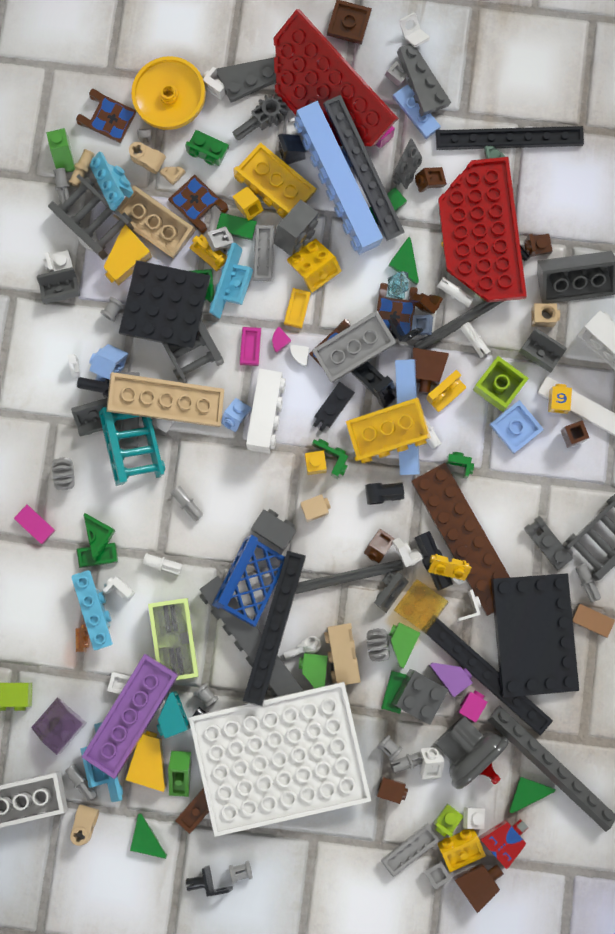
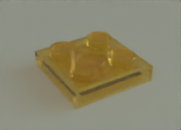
M416 579L394 611L426 634L449 602Z

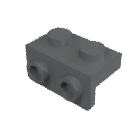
M73 267L37 275L43 304L80 296L78 279Z
M535 328L519 353L551 373L567 348Z
M108 398L71 408L78 427L79 436L90 435L103 430L99 411L103 407H107Z

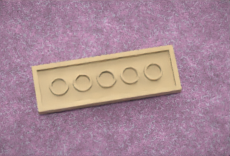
M111 372L106 412L220 427L224 389Z

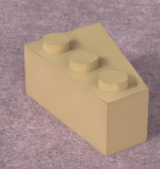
M351 623L327 627L328 632H324L326 644L330 643L331 651L327 652L328 660L334 666V671H331L332 683L345 682V685L361 682Z

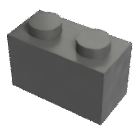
M263 509L251 530L284 551L296 533L295 525L286 519L283 522L277 518L279 515L273 510L269 509L266 511Z

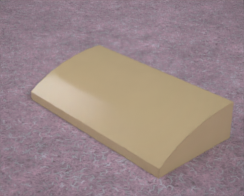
M133 185L132 190L134 193L130 198L125 197L117 210L121 214L125 212L132 219L130 223L134 227L133 231L174 259L192 237L196 228Z

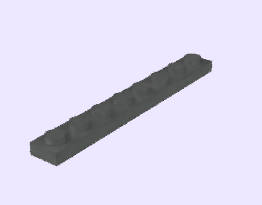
M339 95L324 102L323 106L386 240H391L405 233L342 96Z
M499 705L488 721L605 832L611 829L615 821V813Z

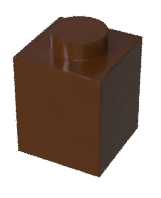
M583 420L565 426L560 430L567 448L583 443L590 438Z
M382 776L376 795L379 798L400 804L401 800L405 801L408 789L405 788V783Z

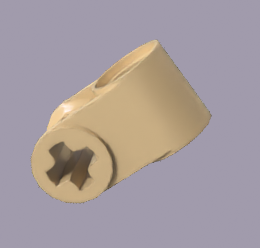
M134 142L129 147L130 157L134 163L144 167L151 173H158L166 159L163 153L141 142Z
M81 804L78 806L70 835L73 844L81 846L90 841L99 816V809ZM83 831L82 835H84L85 838L79 840L80 837L77 836V833Z

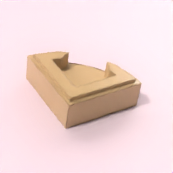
M165 167L159 173L174 185L186 171L181 167Z

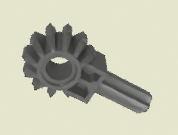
M272 94L271 98L265 95V101L259 99V105L251 111L252 118L232 132L235 139L241 140L257 127L264 130L268 126L270 127L273 122L276 126H278V120L283 122L284 116L287 115V110L285 109L286 103L282 102V98L278 97L275 99V95ZM270 108H274L276 110L273 113L267 112V110Z

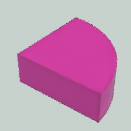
M280 326L275 330L272 338L275 352L278 353L291 343L290 338Z

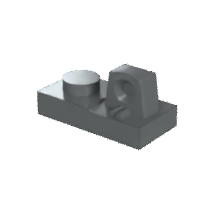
M399 572L396 574L387 573L382 580L387 587L377 595L374 602L385 613L388 612L409 583Z

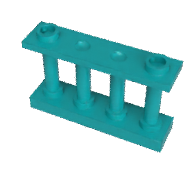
M103 407L99 411L115 485H123L127 482L129 476L155 472L156 478L163 476L165 463L160 457L152 419L149 417L106 412L107 407ZM142 417L143 428L120 432L115 429L114 423L118 420ZM146 435L148 446L127 450L120 449V439ZM148 453L151 455L153 463L151 465L129 469L124 467L123 460L126 457Z

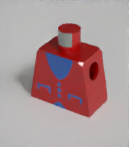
M521 819L513 826L504 820L480 835L479 839L497 860L508 869L526 845L521 835L528 829V826Z

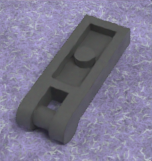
M538 516L534 519L535 522L525 526L524 530L558 571L571 561L573 557L549 529L545 521ZM540 528L543 533L538 536L535 531Z

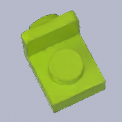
M447 803L434 821V824L437 826L435 830L444 837L446 835L452 837L453 831L463 819V815Z

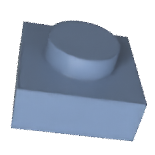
M413 315L412 330L422 328L423 332L418 335H432L433 316Z

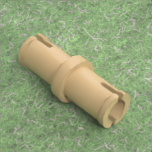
M87 149L83 150L78 163L74 165L75 170L68 181L69 184L79 188L81 182L76 176L79 174L84 177L88 173V167L95 155L93 152Z

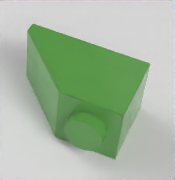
M65 128L46 132L55 168H65L66 173L73 172L75 164Z
M399 622L397 626L393 624L389 636H391L390 643L398 666L404 669L420 632Z
M304 653V657H300L299 669H302V674L314 688L325 686L327 656Z
M171 751L168 768L169 796L189 797L191 752Z

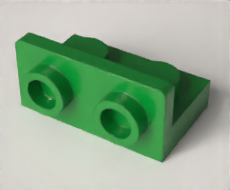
M195 130L190 142L187 141L185 144L186 151L190 156L194 158L200 157L212 166L214 164L220 166L229 149L228 144L198 130Z

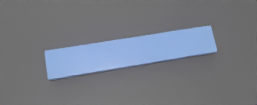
M415 359L395 360L397 404L417 398ZM415 444L408 445V450L399 452L400 475L420 474L419 446H415Z

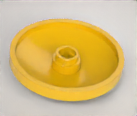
M166 56L154 59L141 68L133 81L131 95L138 115L147 124L158 129L172 130L189 124L199 115L205 103L206 89L200 72L193 64L179 57Z

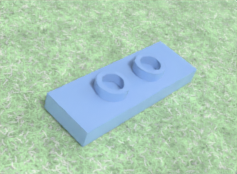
M407 84L394 93L393 98L424 138L427 139L436 130H439L441 126L431 113L420 116L419 104L415 102L413 97L415 93Z

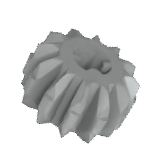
M65 457L54 459L52 462V472L55 488L57 490L72 489L75 484L72 460Z
M379 628L369 630L366 638L370 659L377 662L389 659L390 646L387 631Z

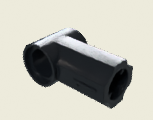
M403 482L365 485L368 505L404 499Z

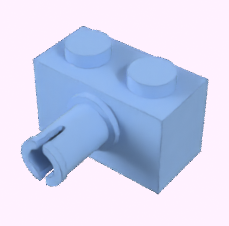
M107 344L105 347L100 348L97 353L92 354L89 361L91 364L89 371L97 374L95 380L105 382L106 378L110 380L111 372L120 373L124 369L129 353Z

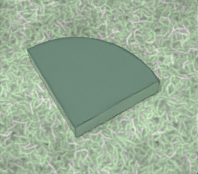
M493 146L484 147L486 159L505 157L502 152Z

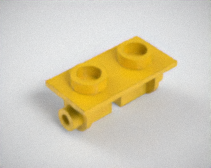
M202 234L199 237L195 236L192 242L194 243L189 248L217 272L226 263L227 256L221 250L213 252L206 237Z
M435 554L430 557L431 565L428 572L465 581L472 567L465 560L452 558L451 562H449L448 557Z

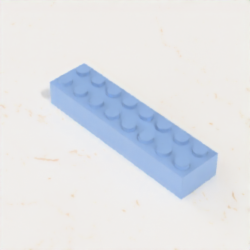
M318 101L298 109L294 127L297 133H301L303 137L302 143L305 150L310 151L311 163L320 172L318 177L321 183H325L328 189L326 193L329 200H333L336 206L334 210L337 217H341L344 222L342 227L346 235L349 234L352 239L350 243L353 250L357 251L360 255L379 246L383 239L382 234Z

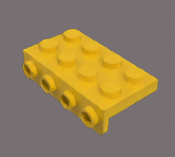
M261 142L238 167L235 166L233 169L235 179L241 184L244 182L249 186L255 195L258 194L263 198L262 201L267 206H273L282 218L300 200L306 203L317 191V188Z
M414 398L346 421L356 454L355 461H361L362 464L373 461L372 457L379 455V458L391 455L390 451L396 449L397 452L408 450V445L415 444V446L426 444V440L431 438L419 398Z

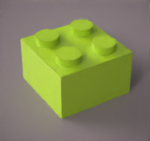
M497 356L474 386L473 391L501 412H504L529 378Z

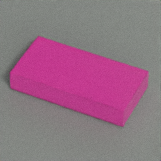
M242 327L240 365L259 366L261 328Z
M28 504L14 517L42 545L56 531Z

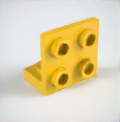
M317 239L312 240L299 252L294 253L287 259V262L303 277L308 289L312 293L342 272L336 257Z

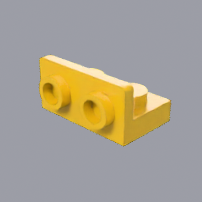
M457 370L426 397V400L437 412L444 409L466 389V386L460 380L461 374Z
M464 829L460 833L444 838L437 843L449 872H453L486 857L474 829Z

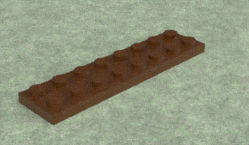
M443 463L415 478L411 483L454 559L465 560L472 567L466 580L471 589H473L475 596L479 597L481 607L486 616L494 613L491 579L510 578L446 463Z

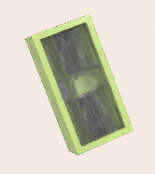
M188 598L148 604L156 660L179 674L176 680L199 677Z

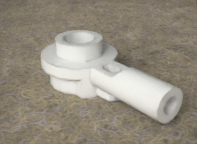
M310 636L297 645L296 648L284 652V657L289 659L304 652L315 654L319 651L322 643L317 637Z

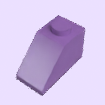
M438 663L429 664V667L444 687L448 689L452 697H455L473 683L470 680L472 675L466 668L462 669L458 666Z

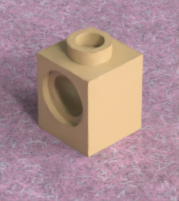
M534 303L531 308V327H554L557 321H560V310H557V304ZM542 312L549 313L550 318H544L542 316Z
M322 494L300 502L307 522L328 515V509L331 508L328 499L323 498Z

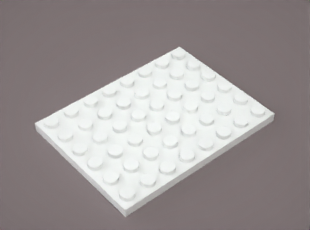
M345 682L264 700L263 707L248 703L189 717L214 837L371 801Z

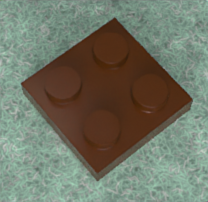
M336 0L327 36L362 45L372 8Z

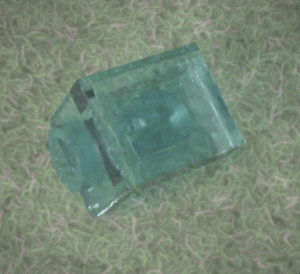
M401 271L388 278V296L398 299L405 298V292L409 290L408 272Z

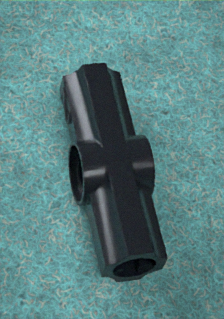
M430 531L414 537L427 572L431 565V555L438 554L443 556L441 551L437 549ZM430 573L437 591L453 585L450 577Z

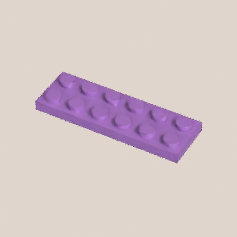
M144 654L83 753L82 758L113 779L117 778L179 674L149 655Z

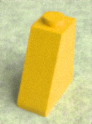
M127 225L121 229L104 265L106 271L104 275L111 283L115 281L118 286L133 274L136 260L147 262L152 258L149 249Z
M146 730V733H143L136 745L126 780L164 792L167 784L162 739L157 737L158 733Z

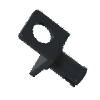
M388 319L391 325L390 333L394 339L398 338L400 342H407L423 332L422 328H415L405 335L397 319Z
M209 865L202 868L203 876L186 878V885H189L186 887L187 891L204 888L207 897L229 893L233 890V886L214 889Z

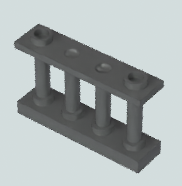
M78 174L76 177L82 183L81 186L63 204L57 205L52 201L48 207L104 260L108 256L104 251L105 245L125 225L130 230H133L134 227L130 223L132 219L125 212L121 214L118 210H111L106 199L93 188L94 183L88 177L84 179ZM88 189L94 197L75 216L69 217L66 214L68 209ZM101 201L107 208L88 228L82 229L79 226L81 224L80 221ZM114 213L120 220L100 240L95 242L91 238L93 232Z
M202 320L198 330L200 335L197 336L198 339H196L194 349L201 345H206L209 350L207 355L180 368L176 358L188 353L192 349L181 347L171 352L169 346L162 343L176 368L173 370L178 380L182 379L183 383H187L184 375L210 361L211 363L215 361L217 366L224 363Z
M615 494L606 501L608 505L577 535L573 533L566 540L567 545L564 546L566 550L573 546L591 564L595 571L591 576L596 581L601 580L615 566V548L612 549L592 527L601 520L615 535V524L606 515L610 509L615 508ZM587 533L607 554L608 559L604 563L598 562L578 541L584 534Z

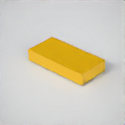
M296 288L292 289L284 325L302 329L311 292Z

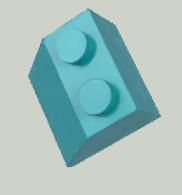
M177 691L169 693L158 718L159 724L156 725L160 736L164 735L165 739L191 728Z

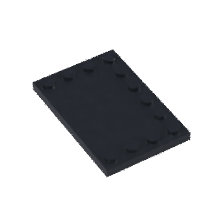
M568 573L491 579L501 697L579 691Z

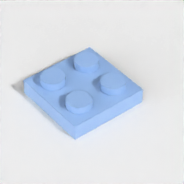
M520 400L489 424L513 454L544 430Z

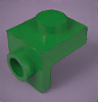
M453 452L447 456L446 464L465 467L463 478L467 479L469 474H473L474 463H471V457H466L461 452Z

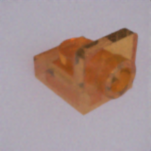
M81 624V628H76V652H86V648L90 646L89 636H86V632H88L86 624Z

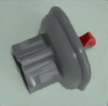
M461 716L434 742L452 761L449 774L453 780L452 786L456 789L464 788L478 775L489 777L494 785L500 781L501 778L495 773L492 762L507 747L508 739L506 737L491 732L482 735L465 716Z

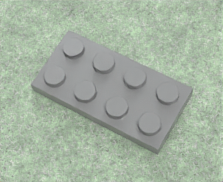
M376 310L312 351L330 382L333 383L397 343Z

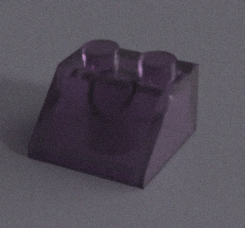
M57 697L31 728L39 739L58 755L62 753L87 722Z

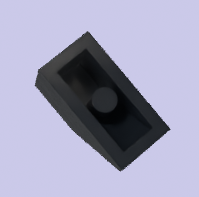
M278 135L279 152L286 164L289 165L305 159V152L307 151L299 135Z

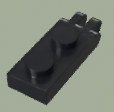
M339 382L314 416L317 420L313 426L317 427L322 422L323 424L319 429L321 432H323L326 426L330 428L355 392Z

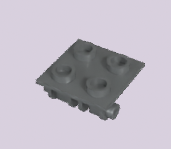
M410 138L394 170L395 174L393 176V182L397 185L402 183L405 189L412 183L414 174L422 163V156L412 138Z

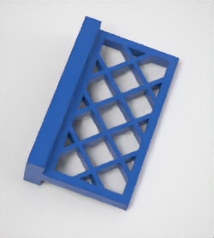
M250 535L244 539L212 605L218 609L222 608L255 627L279 579L285 557L257 541L258 538L254 535ZM256 547L263 550L264 558L256 560L254 553ZM275 557L281 561L278 568L272 569L270 558ZM266 560L269 571L260 573L257 562ZM253 563L256 574L248 576L246 567ZM270 573L272 581L270 585L264 586L261 575ZM258 577L260 588L252 590L249 579ZM245 580L248 591L240 593L237 585L239 581ZM262 590L264 598L261 602L256 603L253 592ZM249 593L252 604L244 607L241 595ZM237 597L240 608L234 610L228 606L231 598ZM246 608H254L255 616L253 620L247 617Z

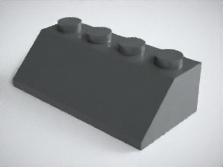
M606 251L538 260L537 278L542 304L615 295V255L613 252Z

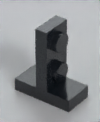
M368 361L351 371L352 375L377 397L379 404L383 408H386L397 398L393 380L389 376L384 377Z

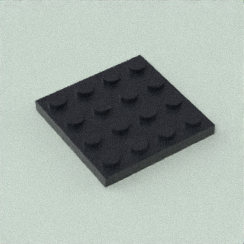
M136 260L119 334L194 350L211 279L210 275Z

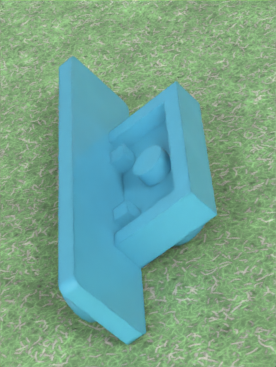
M98 152L92 158L89 166L110 209L115 211L123 201L124 196L130 198L134 193L130 182L127 180L125 172L121 167L107 163L102 152Z
M232 243L227 252V260L222 267V275L219 283L216 285L214 299L210 303V313L216 318H221L226 302L243 304L253 273L251 267L238 265L242 248L237 243Z
M90 570L72 575L71 578L93 650L111 646L113 642L108 627H110L109 622L112 619L109 611H105L103 603H106L104 593L96 589Z
M102 722L94 724L95 732H97ZM87 747L80 748L82 755ZM83 759L89 788L107 783L111 802L122 801L123 789L119 784L118 776L113 779Z

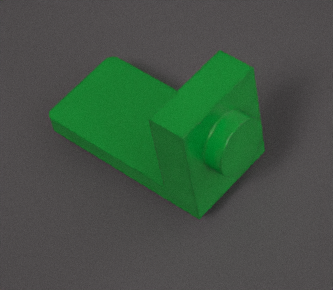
M314 439L312 446L338 458L331 476L337 479L340 475L344 476L348 465H346L348 460L346 451L338 447L333 449L328 446V442L322 439L318 441Z

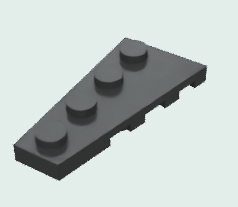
M411 44L400 47L397 54L404 72L409 77L408 84L415 93L413 97L415 102L419 104L420 116L422 117L448 107L451 104L450 99L418 49Z
M274 57L216 68L217 76L223 83L231 103L276 83Z

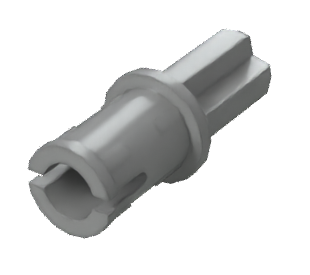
M58 168L53 170L56 180L55 189L58 190L59 201L63 204L69 198L68 188H70V185L67 183L65 168Z
M181 486L176 487L171 492L181 504V509H185L194 521L199 520L203 516V513L194 504V499L189 498Z
M587 563L577 566L575 570L590 602L600 600L601 596L594 582L596 580L592 578Z
M420 752L412 755L406 754V757L390 761L393 773L396 774L409 768L414 769V766L422 764L423 759Z
M76 764L71 765L65 770V773L74 783V788L79 790L87 802L92 801L97 796L93 788H89L87 777L82 775Z

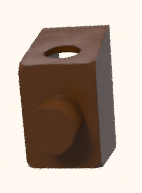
M413 348L411 359H415L416 383H420L419 393L429 394L431 385H439L449 353Z
M480 863L455 875L453 879L478 913L499 892L500 889L495 881L504 873L497 864L487 871L484 865Z

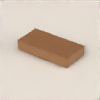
M580 603L572 617L573 623L605 638H608L615 622L614 619Z

